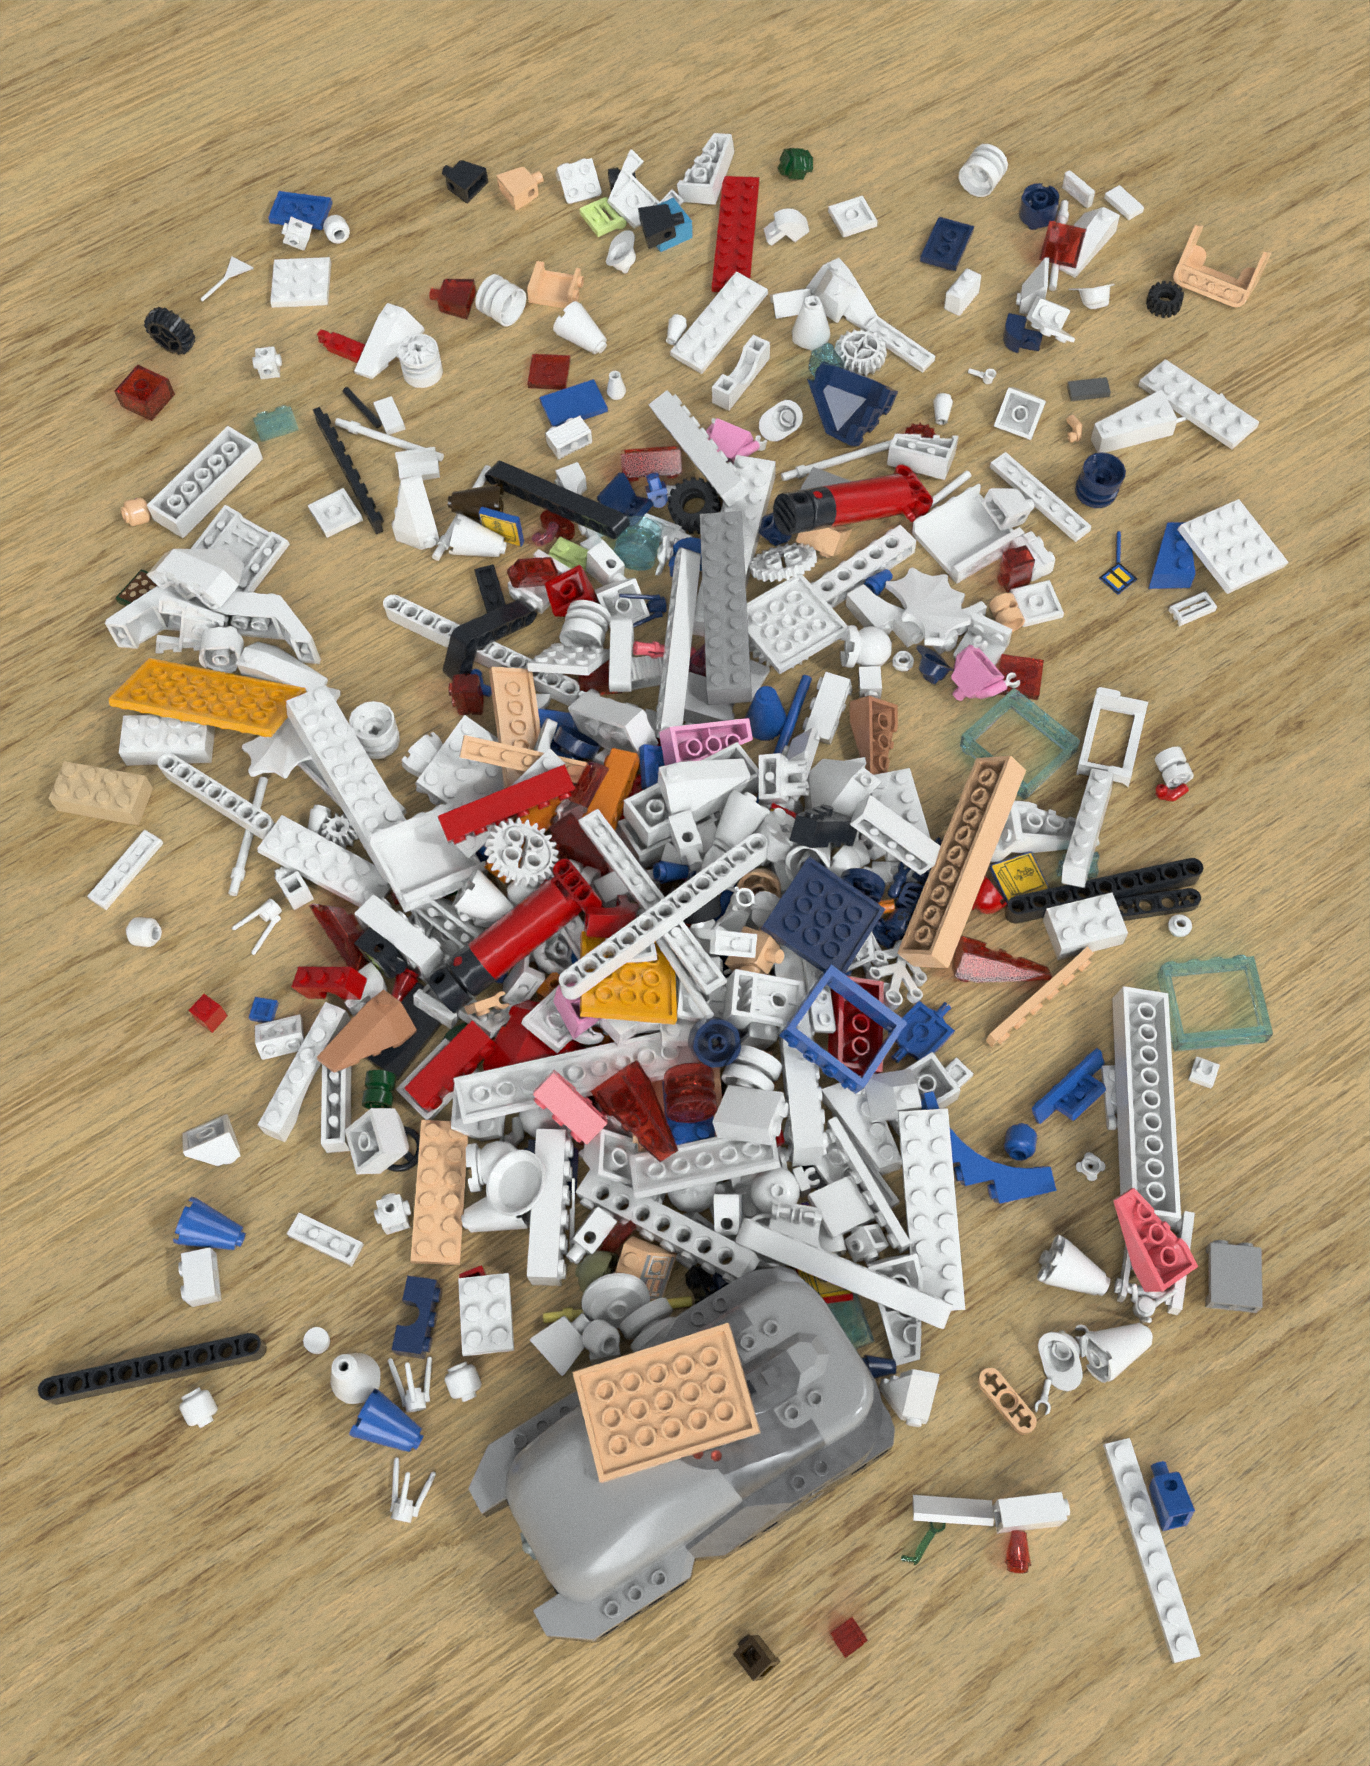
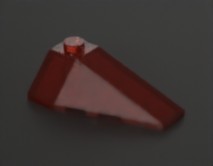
M961 935L954 952L952 969L955 977L962 982L1051 980L1052 978L1047 966L1024 957L1014 959L1006 950L1001 948L999 951L991 950L986 947L987 943Z

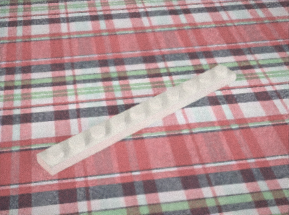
M598 809L578 820L581 828L644 912L665 898ZM663 914L661 916L667 917L670 914ZM683 921L663 935V938L706 995L726 983L724 975Z

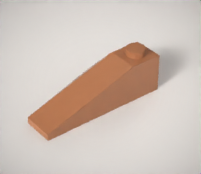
M872 696L850 701V724L860 758L865 757V769L873 775L887 773L890 763L888 754L894 745L892 736L894 732H897L898 705Z

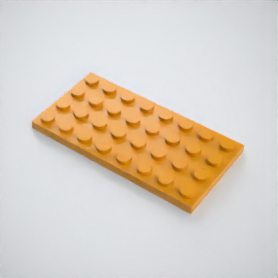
M149 658L109 698V704L120 709L139 711L140 713L159 715L160 717H170L180 721H190L221 729H231L241 733L260 735L261 737H272L288 718L286 701L305 694L306 688Z

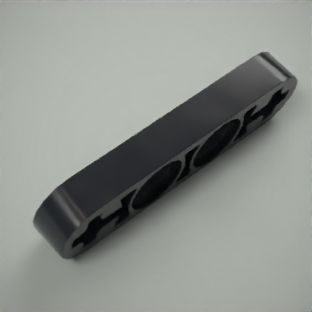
M1186 888L1120 898L1116 903L1118 908L1123 906L1124 909H1127L1126 913H1123L1122 910L1119 911L1123 921L1193 911L1199 906L1201 895L1196 889ZM1189 896L1190 899H1194L1193 903H1190L1189 900H1185L1186 897ZM1168 898L1173 901L1174 906L1167 908L1162 904L1161 900ZM1148 902L1151 905V910H1142L1139 903Z

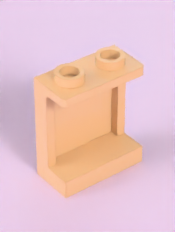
M537 261L527 287L529 303L566 308L570 303L578 302L579 289L584 284V276H581V269L576 268L574 275L546 271L544 262Z

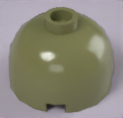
M602 1250L596 1251L593 1254L587 1255L583 1262L578 1263L575 1275L578 1277V1284L583 1293L596 1279L615 1272V1266L617 1267L619 1262L617 1253Z

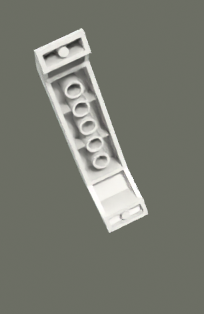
M156 586L106 619L105 625L118 647L138 649L139 644L163 630L180 631L181 616L158 613L160 594H165L207 610L210 609L196 596L186 600L172 586L163 590ZM234 591L221 607L213 610V612L224 615V628L228 626L235 627L237 633L246 637L285 640L295 651L299 661L302 663L320 664L321 659L312 636L280 595Z

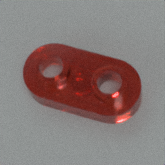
M548 510L541 513V526L557 539L559 537L568 541L573 539L575 527L570 520Z

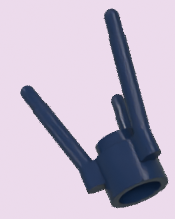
M619 594L620 598L649 600L646 606L649 613H653V615L633 623L634 628L655 618L663 617L662 613L667 611L664 596L660 597L659 594Z

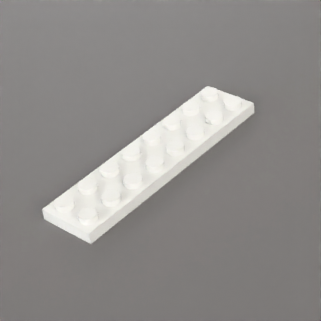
M948 1108L898 1112L908 1239L911 1242L909 1254L917 1253L924 1278L923 1291L953 1304L952 1310H965Z

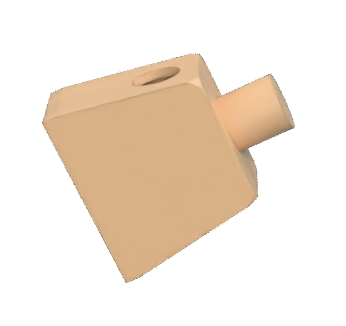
M525 167L496 175L500 192L515 210L520 209L538 196L537 184L544 181L540 171L530 174Z

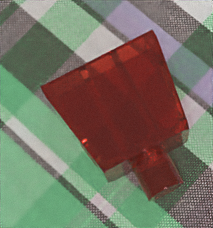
M444 279L440 289H430L429 298L438 302L441 313L468 320L477 294L474 279Z

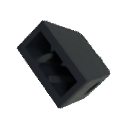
M460 160L453 168L445 165L442 169V175L445 176L448 190L467 204L488 184L486 168Z
M667 204L638 208L639 220L648 249L675 238V226L685 223L682 211L671 214Z

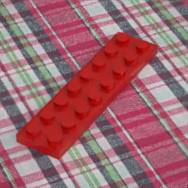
M724 177L721 191L712 292H720L736 271L751 279L760 177Z

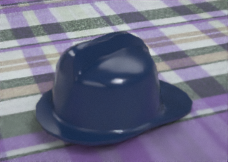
M917 645L916 649L922 655L919 671L923 674L925 680L931 684H936L938 681H942L949 671H954L935 651L925 646Z

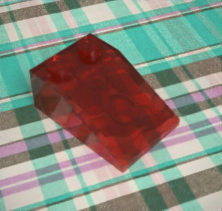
M572 812L549 827L552 834L550 840L556 843L554 849L559 851L558 855L561 858L565 856L568 860L573 859L583 863L584 868L590 866L601 871L602 877L613 872V869L581 828L579 821Z

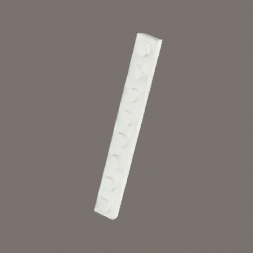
M1127 1438L1104 1444L1103 1447L1172 1663L1200 1657L1201 1655L1131 1440Z

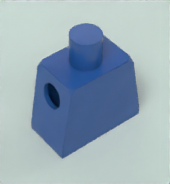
M1165 1461L1152 1464L1151 1469L1154 1477L1150 1483L1149 1492L1161 1530L1167 1531L1187 1526L1195 1509L1180 1473H1169Z

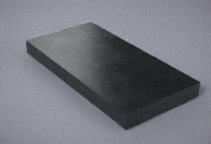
M418 982L401 1002L417 1029L416 1033L401 1046L396 1048L389 1047L382 1050L379 1055L373 1056L372 1054L365 1057L366 1060L381 1070L394 1073L396 1080L401 1078L442 1025L440 1021L414 1005V994L418 989H424V986Z

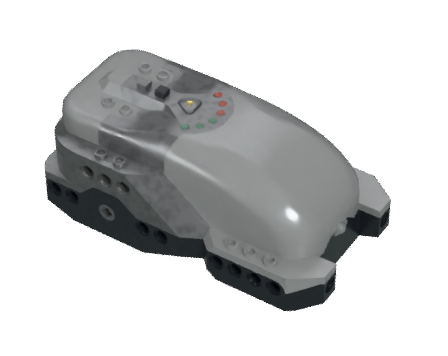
M779 1265L774 1269L756 1270L741 1276L678 1315L636 1351L638 1352L729 1323L761 1433L601 1483L599 1482L578 1392H574L488 1445L468 1489L480 1512L486 1518L507 1506L510 1507L522 1531L520 1536L523 1551L539 1562L544 1574L552 1584L557 1595L533 1610L546 1636L553 1639L598 1643L689 1583L692 1579L695 1561L727 1558L846 1483L891 1451L894 1444L895 1427L890 1413L882 1403L874 1377L826 1302L794 1270Z

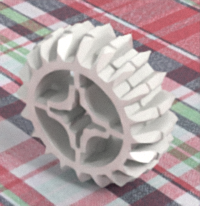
M862 328L860 331L853 329L852 333L846 331V334L841 335L839 340H837L834 348L835 363L838 364V367L860 375L864 374L866 377L868 373L874 375L876 370H880L881 366L884 365L887 353L882 337H878L876 332L871 334L870 329L865 332Z

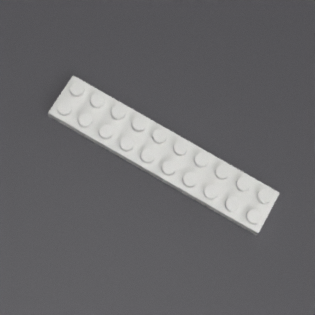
M659 1032L628 1039L620 1046L614 1042L454 1078L463 1124L539 1108L540 1106L534 1101L535 1096L533 1092L553 1070H556L575 1086L576 1090L583 1097L698 1072L699 1064L688 1046H661Z

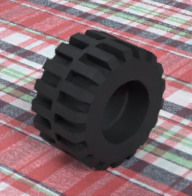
M691 477L690 481H687V478H685L682 484L679 482L675 484L676 489H671V496H668L667 500L669 503L667 504L668 510L674 523L681 526L684 531L688 530L689 534H694V531H697L698 534H701L700 514L719 513L721 511L720 501L715 488L711 486L710 482L707 481L705 483L703 478H699L698 481L695 477ZM700 498L705 501L704 507L699 512L687 513L683 511L685 504L691 499Z

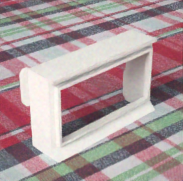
M1099 687L1096 691L1076 775L1090 776L1092 768L1114 772L1113 781L1123 783L1129 787L1148 702L1120 696L1121 693L1117 690ZM1100 709L1135 716L1123 768L1088 762Z

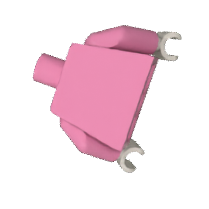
M713 418L712 424L706 430L709 435L708 441L711 438L719 448L717 452L722 450L728 459L726 461L728 463L734 464L736 455L748 457L757 450L763 451L766 448L767 440L760 442V435H757L755 441H753L754 438L749 431L718 418Z
M980 635L973 638L974 644H969L957 654L955 659L954 672L951 677L958 687L952 694L959 701H963L966 696L978 699L992 697L1007 690L1008 686L1016 688L1020 685V680L1014 683L1010 682L1011 678L1016 677L1015 673H1009L1006 680H1002L1004 678L1002 673L982 652L988 647L987 641L984 640L981 644H978L982 640Z

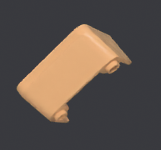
M1201 224L1195 225L1174 272L1175 283L1229 306H1243L1259 282L1272 252H1263L1257 268H1245L1238 279L1204 266L1207 257L1204 248L1196 245L1204 226Z

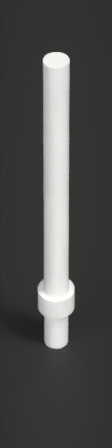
M1066 200L1061 202L1060 211L1057 214L1058 227L1049 282L1050 291H1055L1057 287L1065 224L1069 217L1067 211L1068 201Z
M337 418L335 421L336 426L348 429V432L356 435L359 433L406 450L425 448L363 427L355 421L349 422ZM436 452L438 461H442L444 454Z
M892 440L811 465L797 466L794 470L781 473L782 480L786 481L796 477L800 479L806 477L813 467L822 470L887 450Z
M485 465L472 488L483 486L486 481L484 475L491 468L490 466ZM456 514L445 535H442L437 542L438 547L432 555L434 560L439 561L444 551L450 547L455 523L458 524L461 520L457 519L459 514Z
M266 777L259 778L253 800V805L259 809L261 808L268 782ZM245 829L236 866L232 869L230 876L232 881L228 893L232 896H237L240 883L244 880L246 873L244 868L253 838V833Z
M642 909L638 911L639 916L644 913ZM645 927L644 929H645V930H650L651 928H650V927ZM663 936L657 939L656 943L705 1019L712 1018L714 1013Z

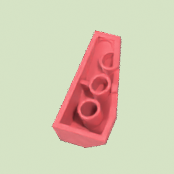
M1135 1188L1129 1189L1113 1200L1133 1270L1144 1292H1163L1198 1267L1188 1245L1182 1238H1177L1170 1230L1171 1227L1166 1221L1162 1222L1154 1213V1208Z

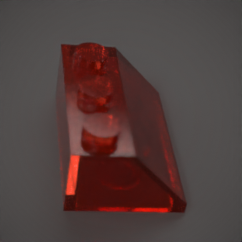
M680 445L621 450L622 473L626 475L628 481H638L639 477H646V475L655 472L658 473V476L666 475L667 478H678V474H682Z

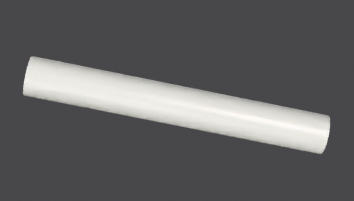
M965 471L934 495L931 508L971 477V473Z

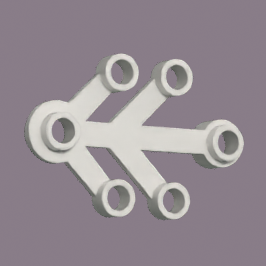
M902 940L897 941L893 949L885 951L876 950L875 960L871 961L874 965L881 966L887 959L897 958L896 963L879 968L871 967L866 973L867 979L877 981L881 977L893 974L889 990L884 994L883 1004L891 1010L897 1009L903 1001L902 995L899 993L901 980L909 991L907 999L911 1003H917L923 997L922 991L917 986L920 987L927 981V976L921 971L920 967L912 966L897 953ZM906 963L913 972L912 977L905 968Z

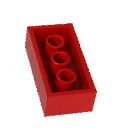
M847 976L883 1003V981ZM830 988L836 1031L828 1033V1053L858 1076H861L883 1044V1027ZM883 1060L874 1074L883 1072Z

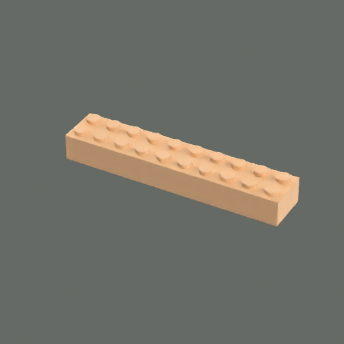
M1012 756L976 758L940 846L935 865L931 868L897 952L914 967L948 968L1026 772Z

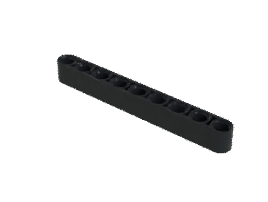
M497 461L484 475L490 485L502 484L504 492L616 540L630 525L629 519L623 513L503 461Z
M1187 858L1086 880L1084 888L1063 885L1017 895L1009 899L1005 917L1010 923L1019 924L1044 918L1047 908L1108 893H1113L1115 901L1120 898L1192 886L1198 882L1204 867L1200 860ZM1187 870H1191V871H1193L1195 874H1191V873H1189ZM1165 875H1171L1173 879H1170ZM1143 879H1147L1151 883H1146ZM1121 884H1126L1130 888H1125ZM1100 889H1106L1108 893H1104ZM1082 893L1086 895V898L1080 897L1078 894ZM1056 898H1061L1065 902H1058ZM1034 903H1040L1043 907H1037ZM1012 908H1019L1021 912H1015Z
M246 1333L48 1377L40 1382L38 1395L41 1399L53 1405L63 1404L256 1361L265 1355L267 1346L257 1334ZM257 1341V1348L252 1352H248V1346L252 1342ZM232 1347V1354L224 1358L223 1353L225 1349ZM207 1352V1359L203 1363H199L200 1355ZM183 1358L182 1365L174 1369L175 1361ZM157 1363L158 1368L156 1372L149 1374L150 1367ZM132 1369V1376L124 1380L126 1371ZM107 1374V1381L103 1385H99L100 1378ZM82 1380L81 1388L75 1391V1384ZM57 1385L56 1393L50 1397L49 1392L51 1388Z

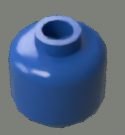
M1024 1123L1009 1127L1006 1131L1004 1142L1006 1153L1012 1159L1019 1161L1026 1160L1034 1155L1037 1144V1133L1035 1130Z

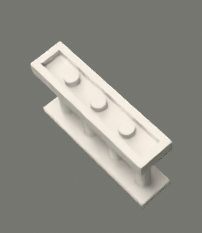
M1184 1211L1181 1219L1173 1224L1170 1229L1178 1233L1177 1238H1182L1190 1249L1195 1213ZM1126 1243L1121 1277L1116 1279L1114 1293H1118V1302H1123L1127 1293L1132 1294V1284L1128 1282L1130 1269H1133ZM1187 1275L1171 1285L1170 1290L1176 1287L1178 1291L1164 1301V1304L1168 1305L1167 1313L1178 1315L1182 1310ZM1137 1285L1138 1296H1147L1151 1299H1158L1169 1291L1167 1289V1291L1144 1292L1142 1286Z

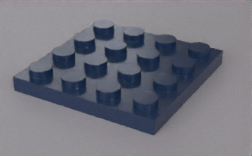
M809 856L766 919L761 930L823 972L832 964L845 974L884 913L885 908Z

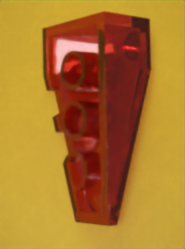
M637 1060L590 1091L602 1110L609 1117L614 1116L622 1124L621 1128L624 1131H630L638 1138V1143L656 1160L662 1162L679 1151L651 1080Z

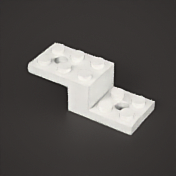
M735 969L726 978L724 985L706 995L689 971H686L699 992L706 996V1003L714 1013V1017L730 1022L737 1029L744 1030L751 1021L785 1027L802 1003L803 981ZM679 979L676 1002L677 1018L698 1022L704 1016ZM773 996L780 997L783 1000V1006H776L772 1000ZM801 1021L796 1027L797 1029L801 1026Z

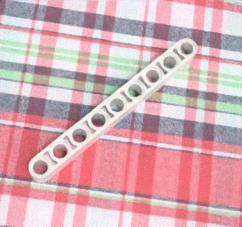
M748 1218L743 1219L735 1239L736 1243L941 1329H944L953 1304Z

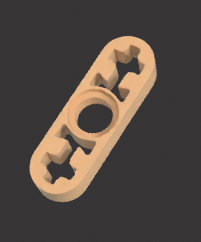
M994 1368L984 1369L978 1377L980 1389L1018 1434H1030L1037 1423L1033 1412L998 1370ZM986 1374L989 1377L994 1376L996 1378L994 1384L998 1389L1001 1385L1005 1388L1000 1390L996 1397L992 1394L996 1391L993 1385H986L984 1383ZM1004 1394L1012 1396L1014 1406L1004 1408L1000 1403V1397ZM1020 1406L1021 1410H1019L1018 1414L1023 1419L1026 1417L1030 1419L1028 1423L1030 1428L1026 1426L1020 1427L1018 1425L1020 1418L1016 1414L1012 1418L1009 1414L1013 1413Z

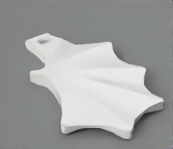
M910 568L904 578L897 581H886L885 588L901 601L905 609L901 621H912L922 630L924 645L943 646L944 640L951 630L970 625L971 617L966 615L961 609L965 594L950 587L947 574L930 576L921 573L915 568Z
M327 687L337 702V699L340 697V690ZM289 718L283 722L272 737L259 736L242 745L243 751L248 753L251 758V765L248 769L251 777L262 773H276L285 779L298 763L312 759Z

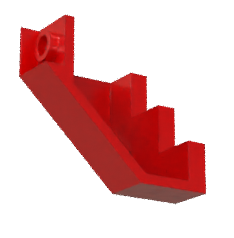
M526 1000L511 1007L508 1013L511 1017L506 1027H501L494 1041L497 1045L493 1053L483 1062V1071L586 1048L582 1043L571 1039L556 1053L521 1024L523 1018L539 1004V1002Z

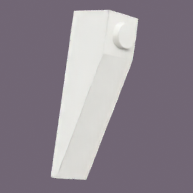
M387 303L376 320L355 368V374L373 379L389 366L388 363L395 357L399 358L397 350L402 340L410 335L422 334L424 327L404 308Z
M421 474L401 480L397 496L398 505L394 511L395 520L392 521L396 541L420 550L438 545L439 536Z
M261 642L245 647L237 663L242 676L306 688V693L325 686L328 682L326 677L279 647Z
M915 1369L902 1372L900 1377L890 1376V1382L889 1379H881L879 1390L900 1420H905L909 1426L921 1427L929 1419L939 1374Z

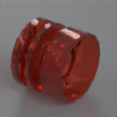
M683 1063L669 1068L664 1073V1090L667 1094L666 1112L671 1120L682 1123H694L707 1120L716 1114V1093L713 1091L715 1089L714 1071L711 1067L702 1063Z

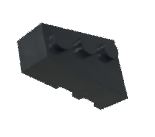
M821 804L818 807H813L796 815L789 841L808 848L828 847L829 843H834L833 846L840 847L841 843L853 846L858 830L850 825L852 817L833 811L834 808Z

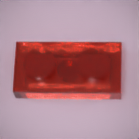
M631 1220L624 1226L619 1223L602 1241L603 1246L600 1250L614 1252L633 1233L637 1226Z

